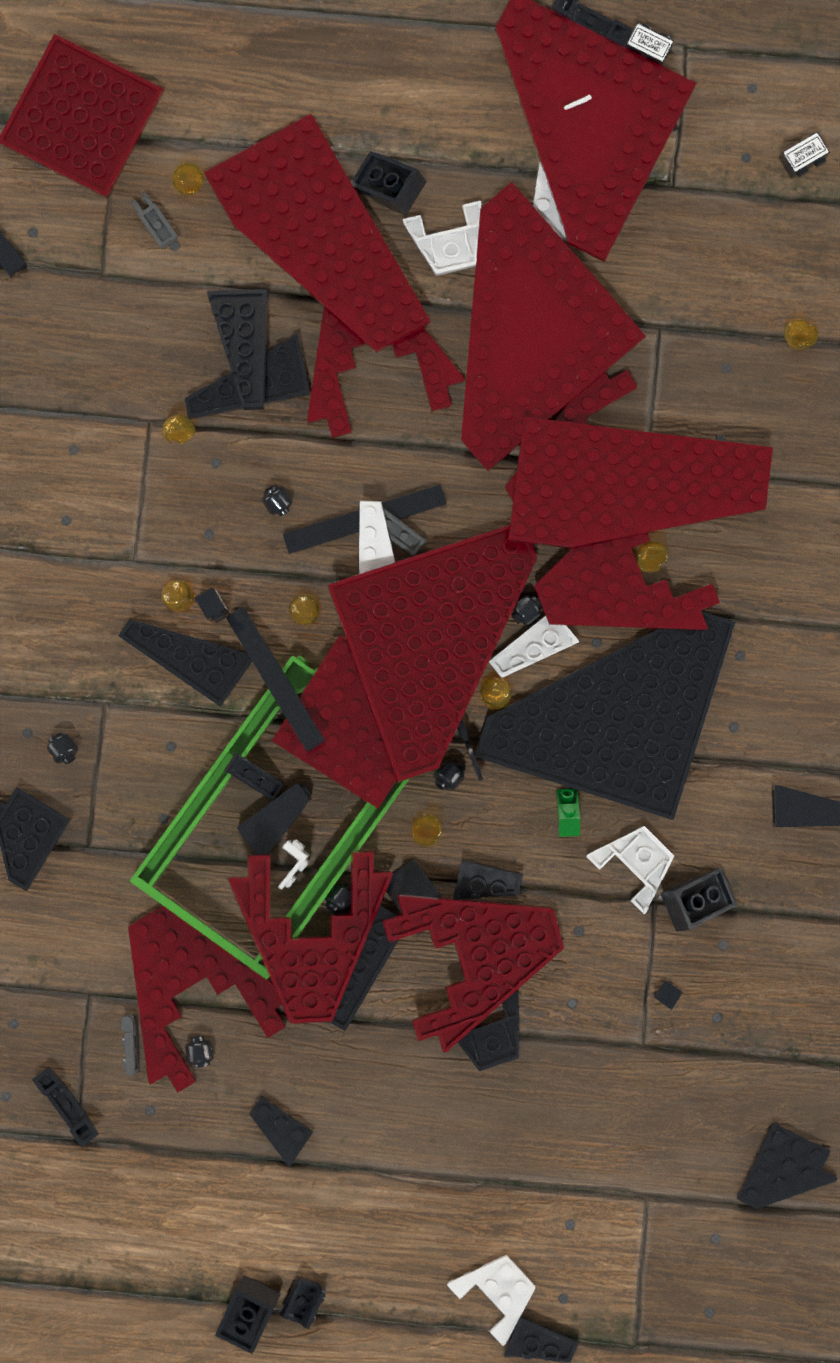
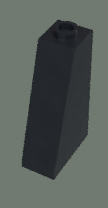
M299 783L295 784L237 827L256 855H269L310 802L309 795L311 792L305 784L302 786Z
M771 785L773 827L840 826L839 801L780 785Z

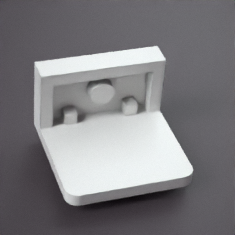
M297 839L294 841L288 840L282 847L299 861L279 885L281 890L284 887L289 888L297 879L295 873L298 870L302 872L310 862L307 859L310 854L304 850L306 846Z

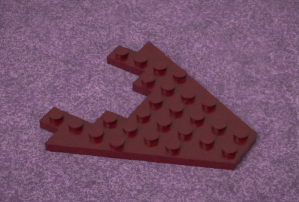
M648 533L572 548L534 585L549 625L706 630L708 627L701 610L719 604L720 601L713 584L673 598L666 579L646 586L632 548L650 542Z
M397 895L402 914L382 921L389 942L429 930L435 949L451 943L455 945L465 980L445 986L450 1007L411 1020L417 1040L422 1041L437 1035L443 1053L450 1050L564 949L554 909L551 907Z

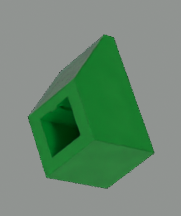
M556 789L559 837L580 836V811L577 790Z

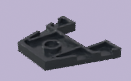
M518 991L514 992L502 1003L506 1019L473 1029L458 1042L479 1072L519 1058Z

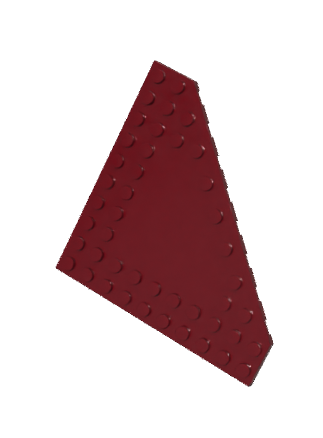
M510 0L496 25L495 31L500 40L502 51L508 64L515 90L518 93L533 143L536 146L538 158L545 173L551 196L554 199L567 243L605 262L697 83L531 0ZM591 95L592 99L573 108L564 109V106Z
M513 182L508 184L480 208L461 441L488 472L521 444L524 417L550 420L646 338L645 334Z
M510 525L328 584L327 586L398 783L439 768L537 561V556L531 543L508 541Z

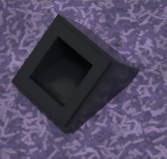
M665 980L653 997L672 1010L682 991Z

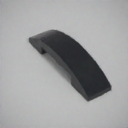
M555 0L551 7L557 14L623 47L633 28L617 19L614 21L579 3L578 0Z
M50 1067L32 1079L43 1096L49 1099L71 1129L69 1130L81 1148L99 1135L79 1101Z

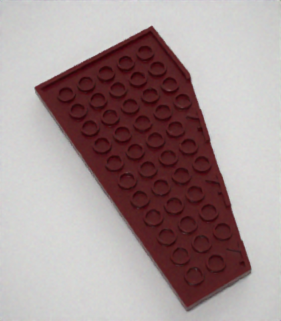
M312 114L303 117L203 172L232 225L262 250L284 272L288 273L328 311L339 318L376 353L431 323Z
M524 417L508 541L575 548L607 540L611 541L643 533L766 510L773 447Z

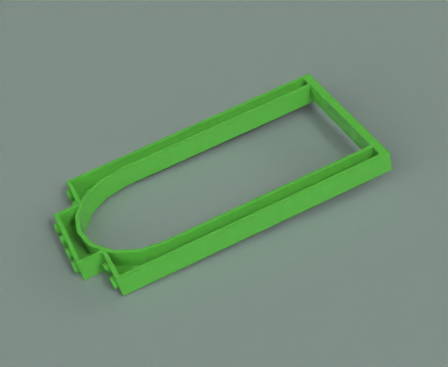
M292 655L282 670L299 696L303 693L317 668L315 667L312 670L307 666L309 662L299 655L295 658ZM269 689L130 880L135 886L266 980L269 978L260 954L254 959L159 891L154 885L233 777L224 769L234 754L238 753L246 759L281 711ZM409 779L399 783L396 780L378 809L368 802L363 807L286 917L291 918V938L299 936L350 864L351 852H358Z

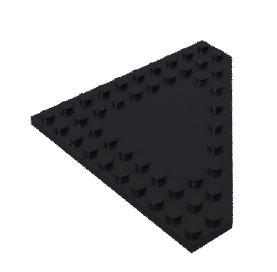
M701 611L708 627L706 630L657 629L486 718L475 757L674 820L736 622Z

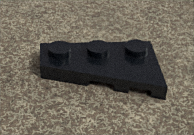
M462 859L453 899H478L479 897L518 895L523 873Z
M263 1096L260 1097L249 1114L288 1167H290L313 1131Z
M520 1316L503 1355L510 1358L522 1357L523 1359L533 1358L571 1363L579 1342Z

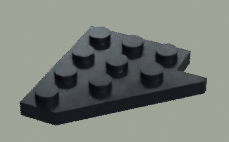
M16 787L7 804L0 801V848L8 881L28 891L71 819L19 787Z
M772 1122L737 1196V1200L755 1209H759L837 1181L838 1178L822 1170L831 1151Z

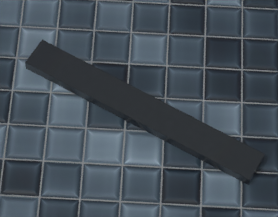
M440 484L382 503L383 508L399 520L446 505ZM360 510L283 534L289 555L359 533Z
M242 606L227 616V621L305 750L309 753L324 743L326 740L246 609Z

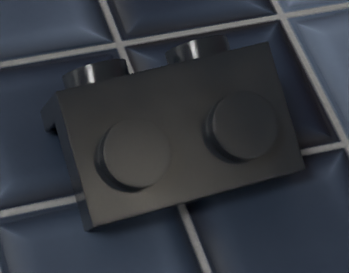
M297 1276L280 1315L282 1318L300 1323L305 1329H309L316 1319V1313L320 1304L325 1299L326 1290L318 1282Z

